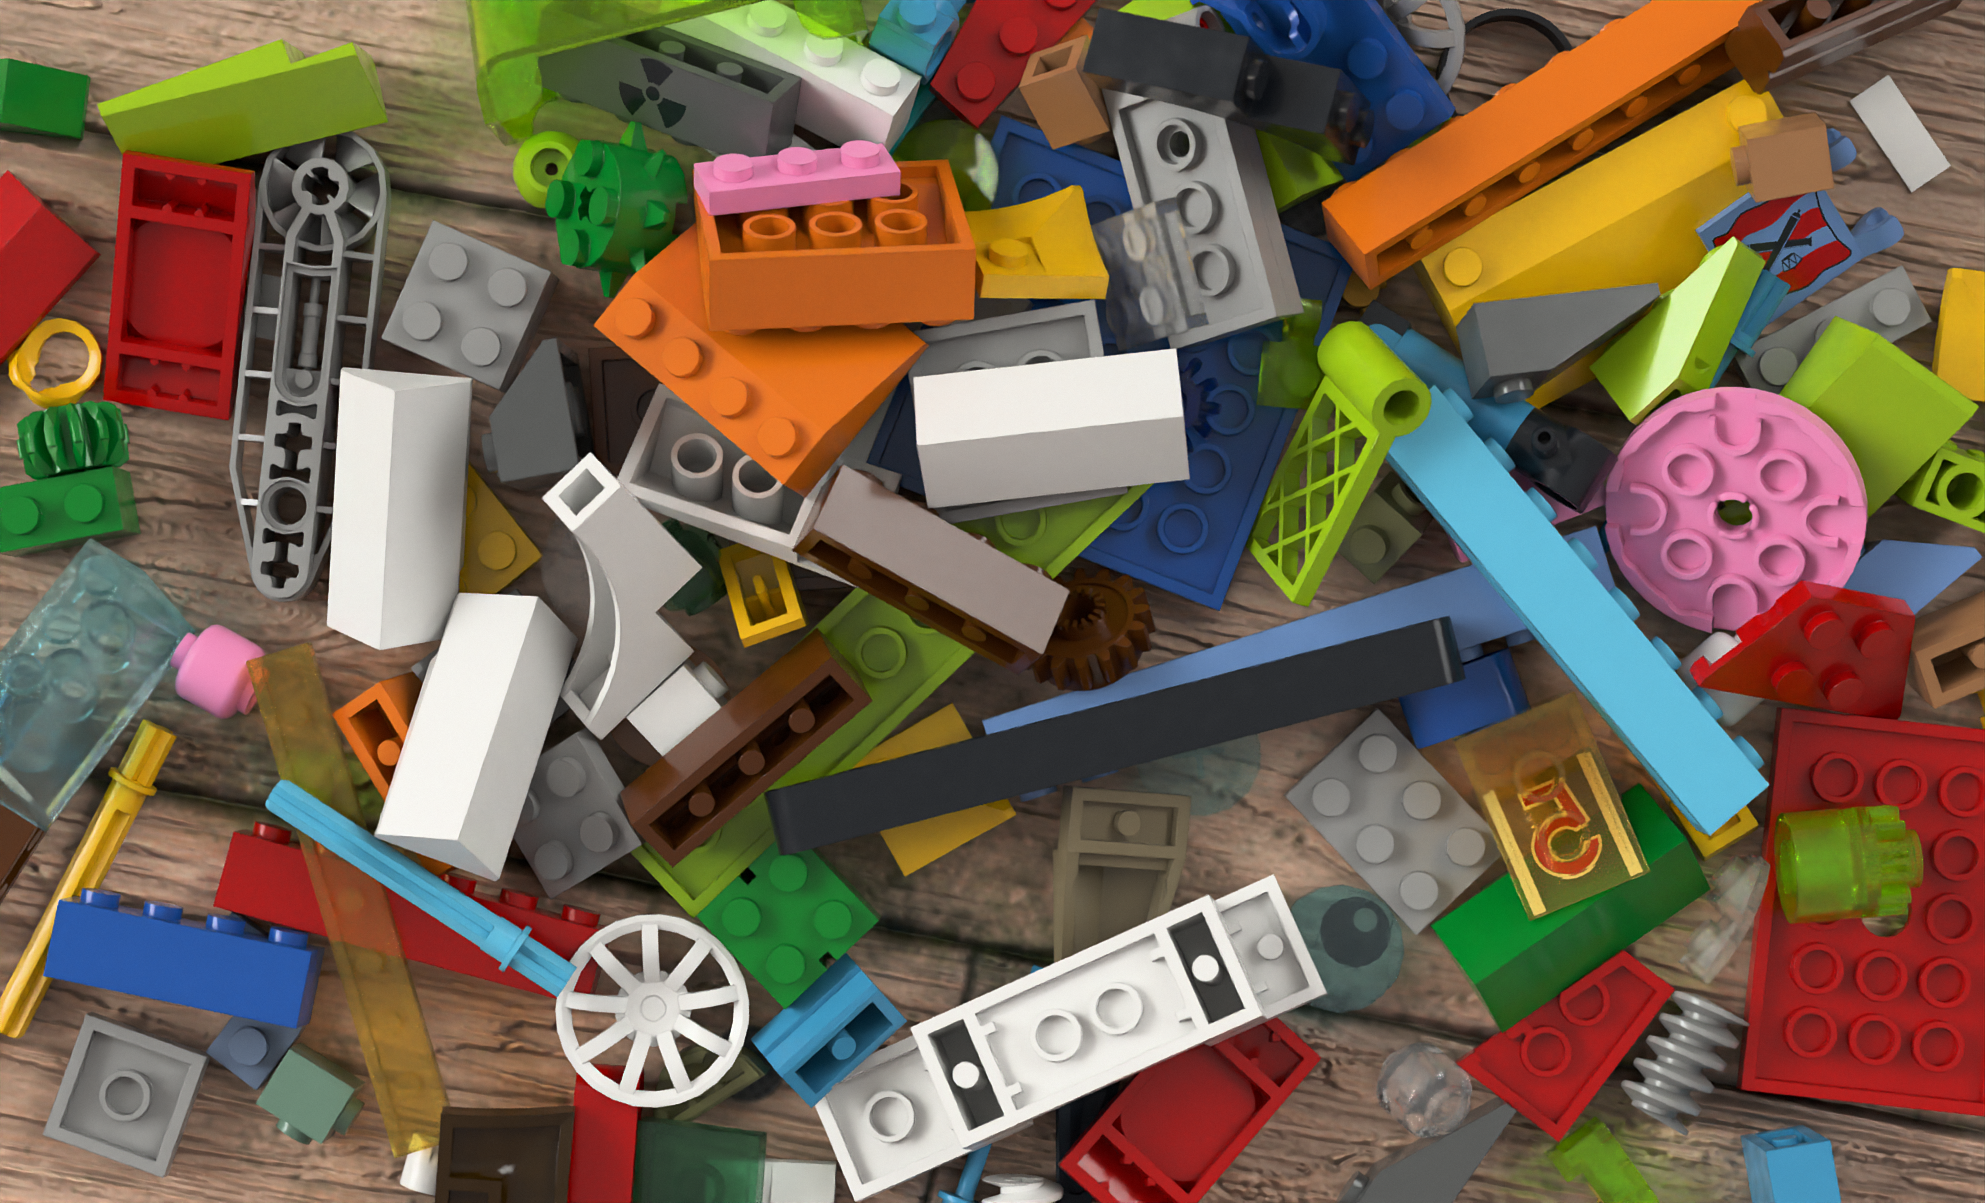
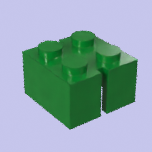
M775 840L748 866L756 875L753 880L742 872L696 916L772 997L786 1009L827 971L830 966V962L824 957L827 952L838 960L880 920L881 915L818 848L780 856Z

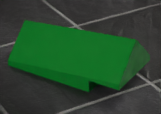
M1640 783L1621 794L1623 799L1615 803L1613 807L1642 872L1630 876L1601 812L1591 818V822L1578 833L1565 831L1553 839L1551 843V850L1555 857L1568 861L1579 856L1583 848V842L1601 835L1603 844L1601 856L1596 865L1586 874L1572 879L1556 878L1541 870L1532 854L1524 859L1546 911L1537 915L1533 914L1513 867L1481 887L1479 893L1430 925L1502 1033L1553 999L1560 992L1613 955L1624 950L1711 890L1688 840Z

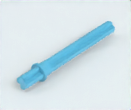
M282 779L269 794L265 803L269 811L479 946L480 950L502 963L498 968L502 972L510 966L556 997L559 996L575 972L576 966L528 936L533 928L527 925L522 930L501 916L500 918L390 845L375 838L373 834L291 781Z

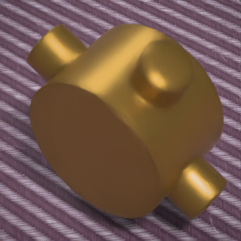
M1352 270L1340 301H1343L1345 305L1352 309H1359L1360 316L1362 317L1372 300L1377 299L1379 291L1387 288V282L1385 281L1370 290L1355 271Z

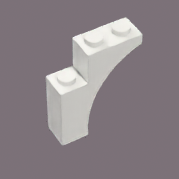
M590 452L542 499L565 523L577 539L585 558L590 583V612L585 638L571 673L562 686L560 696L584 725L602 740L694 652L657 610L702 567L677 539Z

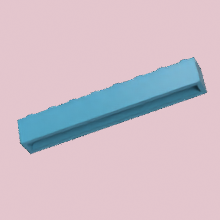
M1435 385L1427 386L1431 392L1432 401L1427 418L1420 427L1410 434L1396 437L1385 460L1697 831L1710 836L1769 786L1768 782L1758 772V769L1765 764L1764 761L1742 736L1738 735L1732 740L1717 723L1723 712L1701 687L1697 685L1694 689L1690 690L1676 674L1675 671L1682 664L1668 645L1658 636L1649 641L1635 625L1634 621L1640 617V613L1627 596L1615 586L1610 591H1607L1592 572L1599 565L1587 548L1575 537L1566 542L1550 522L1557 517V514L1546 499L1533 487L1524 492L1512 478L1509 472L1516 466L1505 450L1491 437L1484 443L1467 424L1474 416L1464 401L1449 387L1441 393Z

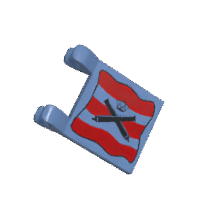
M1830 128L1826 131L1832 172L1850 164L1856 158L1857 152L1848 137L1842 136L1839 131ZM1825 190L1755 203L1750 193L1747 192L1695 230L1708 252L1720 245H1724L1734 236L1762 256L1766 261L1763 267L1764 270L1766 269L1791 285V288L1767 325L1864 257L1891 247L1900 241L1904 235L1903 227L1898 219L1893 215L1889 216L1888 212L1881 207L1867 212L1853 229L1849 231Z

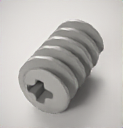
M1674 990L1671 998L1683 1011L1682 1015L1661 1013L1658 1019L1671 1035L1669 1038L1648 1036L1646 1043L1658 1058L1650 1060L1636 1057L1633 1064L1644 1076L1645 1080L1643 1083L1623 1080L1621 1088L1632 1099L1633 1102L1631 1104L1687 1136L1689 1131L1677 1118L1678 1113L1693 1116L1700 1114L1702 1109L1689 1095L1690 1092L1712 1093L1714 1086L1702 1073L1703 1069L1724 1071L1727 1064L1715 1051L1716 1046L1736 1049L1740 1042L1727 1028L1729 1023L1742 1026H1750V1024L1696 993Z

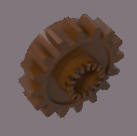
M1083 568L1076 569L1074 580L1065 582L1058 575L1053 578L1054 582L1069 589L1070 592L1043 655L1025 670L1032 669L1036 682L1040 684L1048 681L1056 686L1058 690L1088 691L1108 686L1123 678L1131 670L1136 669L1142 653L1149 652L1152 648L1149 634L1156 632V626L1144 588H1134L1131 576L1127 574L1113 582L1109 568H1102L1095 578H1087Z

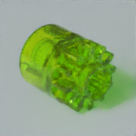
M1861 806L1847 809L1836 808L1785 812L1778 815L1774 833L1776 880L1781 906L1790 924L1907 914V903H1911L1912 900L1909 888H1917L1922 884L1923 857L1918 834L1914 829L1906 830L1905 821L1899 820L1898 806Z

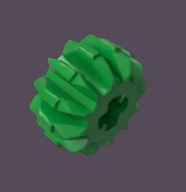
M88 401L49 407L43 411L32 412L17 424L19 439L16 440L19 459L23 460L26 475L35 480L110 466L118 468L129 460L127 444H130L127 424L123 423L121 410L116 408V405L106 401L99 403Z

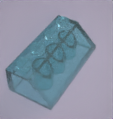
M92 538L88 539L0 651V804L44 832H47L172 667L170 666L172 656L182 639L189 632L195 635V630L145 571Z

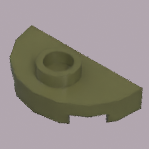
M697 1043L685 1047L679 1052L690 1082L707 1071L720 1056ZM742 1047L732 1067L715 1085L701 1095L680 1104L653 1108V1118L662 1138H666L763 1077L770 1068L754 1051ZM666 1066L661 1070L655 1091L675 1088Z

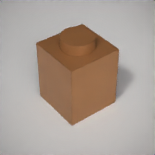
M1088 35L1030 54L1019 85V90L1053 150L1072 143L1077 145L1093 143L1103 137L1111 128L1101 87L1082 72L1090 44Z
M1816 112L1738 126L1740 146L1730 148L1733 177L1736 186L1746 185V189L1755 203L1834 189L1826 124Z

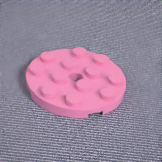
M1744 387L1704 389L1673 399L1656 409L1632 431L1617 455L1618 461L1610 471L1605 489L1607 521L1605 531L1607 541L1619 569L1631 586L1648 603L1666 616L1684 625L1712 633L1713 628L1736 631L1754 616L1769 610L1780 596L1801 580L1843 588L1853 573L1860 557L1867 529L1868 506L1865 485L1859 467L1843 440L1826 422L1804 406L1783 396L1759 389ZM1720 500L1722 502L1738 500L1742 503L1747 501L1750 504L1749 509L1752 513V519L1744 525L1728 524L1718 514V503Z

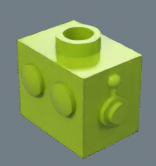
M1949 439L1894 494L1913 507L1985 533V452L1976 449H1967V451L1960 449L1958 445Z

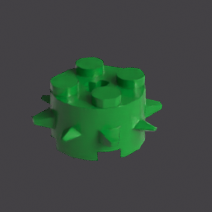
M631 121L619 143L605 140L592 141L581 139L562 176V180L556 179L550 183L545 203L548 216L556 218L555 224L562 264L575 266L579 269L599 271L604 297L615 298L627 276H633L680 236L672 234L676 217V203L687 205L688 193L684 172L677 159L672 155H666L663 149L657 152L654 149L647 148L641 122Z

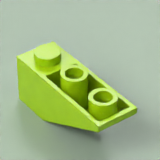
M1734 236L1724 245L1709 251L1701 260L1698 269L1677 288L1662 294L1654 302L1651 311L1628 332L1622 333L1611 340L1606 346L1604 354L1589 367L1628 420L1638 426L1648 415L1673 399L1688 393L1709 389L1766 262L1760 254Z

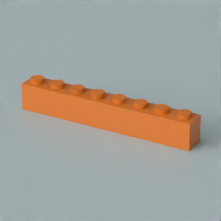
M1652 0L1627 17L1609 22L1596 36L1571 51L1558 53L1547 62L1545 67L1518 83H1511L1502 87L1491 100L1464 116H1456L1448 120L1435 134L1412 148L1397 151L1389 157L1384 165L1358 181L1347 182L1336 189L1330 198L1321 202L1328 240L1365 285L1372 290L1735 67L1726 53L1724 43L1733 29L1739 26L1738 21L1748 6L1762 0Z

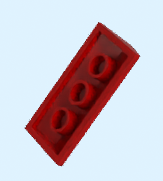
M9 170L0 178V366L101 256L93 246Z

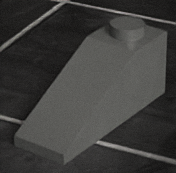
M1658 283L1474 303L1456 326L1471 398L1495 397L1497 403L1508 404L1531 397L1535 390L1640 319L1661 295Z
M1497 1096L1373 1163L1365 1175L1356 1171L1341 1190L1336 1202L1453 1203L1517 1110Z

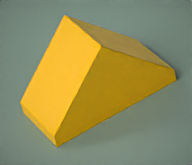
M740 543L716 551L744 648L810 624L788 561Z

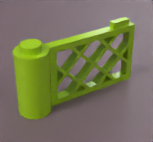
M1357 321L1338 324L1328 331L1320 342L1317 352L1318 365L1325 376L1265 493L1245 544L1247 549L1290 601L1309 607L1396 437L1410 434L1420 427L1427 418L1432 405L1431 392L1426 384L1369 326ZM1336 406L1335 431L1328 434V420ZM1364 435L1368 440L1354 464L1355 439ZM1335 449L1334 474L1327 477V453ZM1307 463V487L1300 489V475ZM1334 492V506L1326 520V495ZM1306 505V530L1299 532V508ZM1279 518V542L1271 545L1267 540ZM1305 548V563L1298 575V551Z

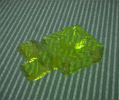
M1300 298L1304 313L1283 319L1282 341H1263L1257 405L1308 410L1325 376L1318 365L1317 352L1319 346L1313 345L1321 323L1322 300Z

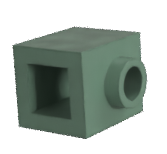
M300 1042L289 1048L255 1104L278 1117L277 1128L290 1138L309 1145L312 1139L322 1144L331 1138L335 1131L345 1136L365 1105L364 1102L356 1098L365 1082Z

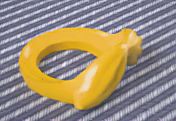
M57 318L45 320L38 325L19 349H16L6 360L12 384L23 390L34 404L48 409L49 407H58L69 403L76 404L95 385L101 375L103 355L100 344L91 330L77 321ZM62 332L74 333L82 338L90 356L88 367L83 376L74 382L60 384L54 388H46L39 392L32 388L30 382L36 376L35 366L39 362L41 350L46 341L53 335Z

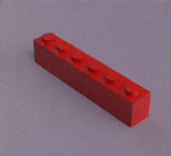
M255 821L253 831L243 829L233 832L213 904L214 907L557 999L556 996L510 966L502 972L498 969L502 963L480 950L479 946L317 841L314 847L290 841L292 830L260 821ZM451 872L439 876L440 879L500 918L501 916L522 930L527 925L533 928L528 936L570 962L584 942L598 930L606 927L598 924L601 916L600 913L586 908L564 904L560 914L538 908L539 897L530 893L502 888L500 897L475 891L477 880ZM593 957L590 958L581 971L574 988L575 992L596 993L602 967Z

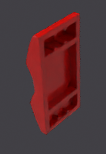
M126 150L123 153L103 400L222 420H229L232 417L238 388L245 322L246 284L255 229V171Z
M1277 1017L1215 1045L1208 1046L1203 1043L1134 1074L1093 1119L1058 1163V1166L1099 1203H1198L1320 1061L1321 1057Z

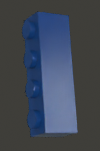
M82 888L80 897L74 896L59 899L43 974L45 977L295 1029L310 1023L325 947L307 944L309 933L272 926L270 927L269 936L244 931L246 920L221 914L209 913L206 923L182 918L183 907L158 901H145L143 910L119 905L121 894L95 888Z

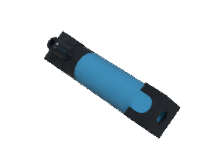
M1373 299L1358 322L1369 326L1426 386L1435 385L1441 393L1448 387L1451 388L1464 401L1474 416L1467 424L1483 443L1490 437L1493 438L1516 466L1514 470L1527 477L1531 483L1557 502L1575 512L1583 513L1618 461L1617 456L1591 436L1573 426L1563 425L1526 400L1500 404L1495 401V397L1472 399L1464 362L1413 330L1409 321Z

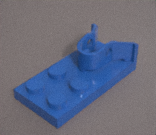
M1190 0L1193 5L1200 1L1220 11L1237 35L1250 37L1266 55L1341 69L1371 102L1370 109L1374 111L1375 120L1369 144L1366 148L1359 147L1355 165L1332 161L1347 182L1357 180L1397 151L1402 150L1452 117L1456 109L1376 0Z

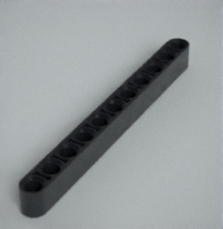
M1445 616L764 792V797L779 855L784 856L1465 680L1466 676L1450 616Z

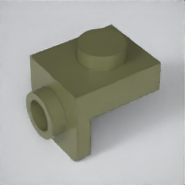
M1390 471L1361 504L1337 551L1375 585L1421 537L1434 517L1406 483L1394 472Z

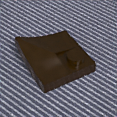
M564 1105L538 1108H465L443 1106L440 1119L435 1203H568L576 1106Z

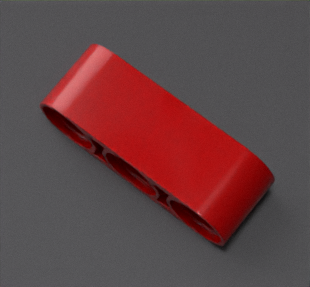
M591 1063L604 1076L618 1084L621 1083L626 1066ZM644 1067L642 1068L636 1090H644ZM576 1073L573 1103L576 1109L568 1203H636L643 1107L628 1105L607 1097L592 1088Z

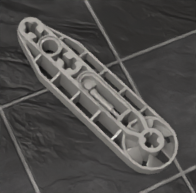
M353 131L335 135L337 136L335 161L323 157L326 137L273 150L266 159L259 181L229 470L252 580L260 593L266 598L278 602H295L308 596L317 586L331 554L332 522L325 538L324 529L326 514L333 515V507H327L332 453L337 449V443H334L346 325L366 327L362 369L374 370L392 196L390 174L379 153ZM286 157L299 166V168L295 172L281 161ZM374 163L378 173L358 183L354 176L350 174L352 171ZM329 176V179L339 186V191L335 198L327 195L330 203L323 205V201L313 195V189L317 182L322 186L325 185L322 178ZM355 208L371 218L368 223H365L352 213ZM268 219L273 229L286 238L285 244L266 243ZM376 233L374 254L354 252L356 247L368 242ZM306 250L320 255L332 254L331 265H306ZM265 252L284 255L278 308L259 307ZM353 262L373 264L367 318L347 315ZM302 277L312 280L309 303H304L303 335L301 353H299L298 367H302V370L293 369L301 284ZM321 281H331L321 372L312 371V368L317 369V344L320 318H322L323 305L319 304ZM258 315L277 318L272 372L252 370ZM251 379L270 381L265 436L246 434ZM301 427L302 435L312 438L311 450H300L297 462L296 452L286 449V441L288 437H298ZM245 442L264 444L258 500L248 499L242 473ZM297 463V470L310 473V481L306 482L292 477L281 478L282 468L296 472ZM298 489L306 499L307 509L300 521L288 525L279 515L278 504L286 492ZM249 506L257 507L255 532ZM275 532L289 536H304L303 545L289 543L288 547V543L274 542ZM287 557L289 563L298 565L299 573L297 578H287L284 585L283 578L273 576L274 563H284Z

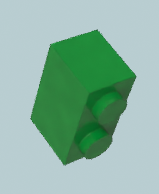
M110 466L0 487V554L21 557L141 534L129 471Z

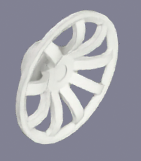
M641 914L609 924L594 933L579 947L570 960V963L577 968L557 997L555 1013L557 1032L564 1053L576 1072L592 1088L613 1100L628 1105L653 1108L680 1104L701 1095L715 1085L732 1067L743 1047L749 1025V997L744 976L735 958L713 934L684 918L665 914ZM658 929L679 933L696 941L671 973L660 970ZM642 930L643 971L634 975L616 959L605 944L622 935ZM710 952L723 968L730 985L711 990L688 992L684 986L685 981ZM591 957L621 986L618 995H597L574 991L579 975ZM734 1002L733 1024L728 1040L710 1032L690 1018L691 1010ZM571 1008L615 1013L617 1021L590 1041L579 1046L573 1029ZM681 1034L700 1046L720 1055L707 1071L691 1082L675 1039ZM627 1036L634 1042L621 1083L618 1084L604 1076L589 1060ZM649 1046H659L675 1088L660 1091L636 1090Z

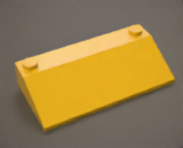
M1743 79L1498 211L1412 264V268L1462 360L1463 357L1456 326L1474 303L1658 283L1661 295L1677 288L1699 268L1701 260L1708 253L1695 230L1748 192L1746 185L1736 186L1731 167L1730 148L1740 146L1738 126L1784 118L1770 92L1759 95L1753 92L1746 80ZM1653 304L1640 319L1535 390L1534 394L1525 400L1540 409L1597 378L1589 367L1604 354V350L1611 340L1633 328L1651 311Z

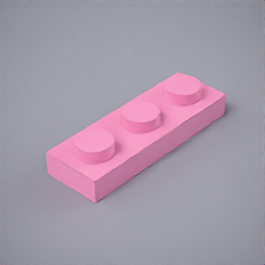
M865 140L850 141L843 144L841 148L814 151L804 147H790L781 150L777 155L748 157L742 154H725L711 162L694 163V188L709 216L900 195L901 171L883 143L875 144Z

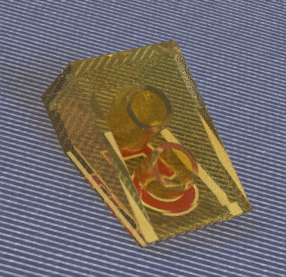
M1570 689L1531 704L1530 707L1502 720L1451 738L1529 921L1651 872L1574 691Z

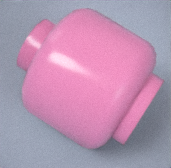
M211 625L199 637L190 632L186 634L175 650L170 662V666L178 670L175 680L177 694L181 698L221 719L231 718L238 711L247 715L260 699L271 677V671L265 668V651L257 644L221 625Z

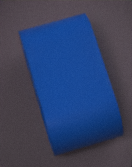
M1509 647L1462 663L1466 676L1465 680L1398 697L1417 749L1440 743L1531 708Z

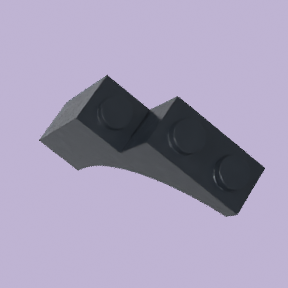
M1099 8L1082 72L1102 89L1150 98L1218 116L1295 143L1330 161L1355 165L1359 147L1366 148L1370 142L1375 120L1374 111L1370 109L1371 102L1341 69L1266 55L1247 36Z

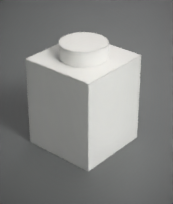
M687 658L634 708L626 718L664 756L728 702L723 695L729 688L716 671L703 661L696 667Z

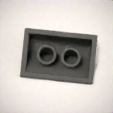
M557 338L543 340L489 416L492 433L482 434L483 454L488 472H496L497 476L500 477V483L522 491L554 487L590 452L595 456L578 354Z

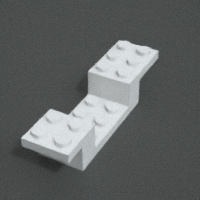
M1273 874L1217 900H1214L1210 895H1206L911 1027L912 1036L869 1055L840 1083L833 1085L832 1090L815 1107L855 1202H861L1034 1125L1032 1119L1203 1043L1208 1046L1215 1045L1323 997L1328 993Z

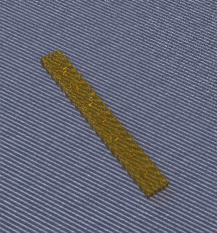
M307 642L246 661L281 780L291 781L368 831L312 643ZM296 828L394 1158L438 1146L441 1112L443 1106L451 1107L385 885Z

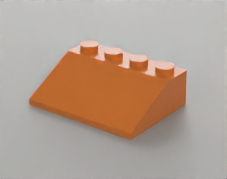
M948 159L894 161L901 171L900 195L715 216H709L694 188V169H692V187L703 297L709 331H724L733 335H747L754 333L758 329L790 328L799 332H813L820 330L824 326L856 325L864 329H879L887 326L889 323L921 322L929 326H945L955 320H974L976 247Z
M696 222L636 272L593 325L779 482L805 498L929 346L902 323H889L887 326L879 329H864L856 325L824 326L820 330L813 332H799L790 328L758 329L754 333L747 335H733L724 331H709L703 297Z

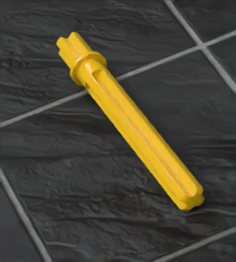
M143 719L119 767L110 768L108 775L112 777V780L0 998L1 1034L17 1039L25 1035L53 978L45 977L43 974L59 899L74 896L80 897L82 888H100L147 795H155L157 788L153 786V783L177 738L171 730L164 726H159L147 719Z

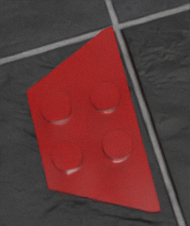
M1801 580L1780 596L1769 610L1754 616L1736 630L1742 642L1714 663H1711L1703 655L1693 663L1689 671L1698 686L1702 688L1866 717L1898 720L1902 711L1916 616L1906 601L1902 599Z

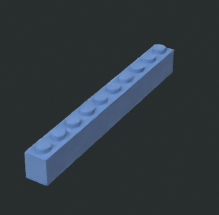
M1593 526L1563 535L1562 537L1566 542L1575 537L1587 548L1599 565L1592 573L1604 588L1610 591L1615 584L1597 527ZM1472 564L1128 673L1120 680L1099 689L1072 691L981 721L987 735L1445 616H1450L1462 662L1483 656L1484 652L1481 643L1505 636L1508 647L1535 640V637ZM1119 770L1099 774L1081 780L1082 783L1088 782L1116 773ZM1057 786L1022 794L1019 797L1021 802H1025L1058 790Z

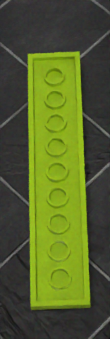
M1154 483L1127 486L1128 493L963 521L952 523V525L964 532L977 533L988 538L994 543L998 551L1022 564H1032L1042 568L1053 579ZM856 587L806 636L818 628L858 671L872 702L764 792L851 770L966 662L975 651ZM764 792L674 867L648 842L632 850L630 853L682 908L694 918L775 841Z

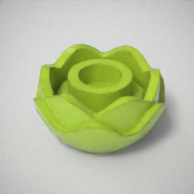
M544 131L533 135L522 144L514 158L513 178L520 194L529 204L536 208H546L548 187L553 180H562V176L579 142L577 138L565 132ZM548 165H557L558 171L555 175L547 174L546 168Z

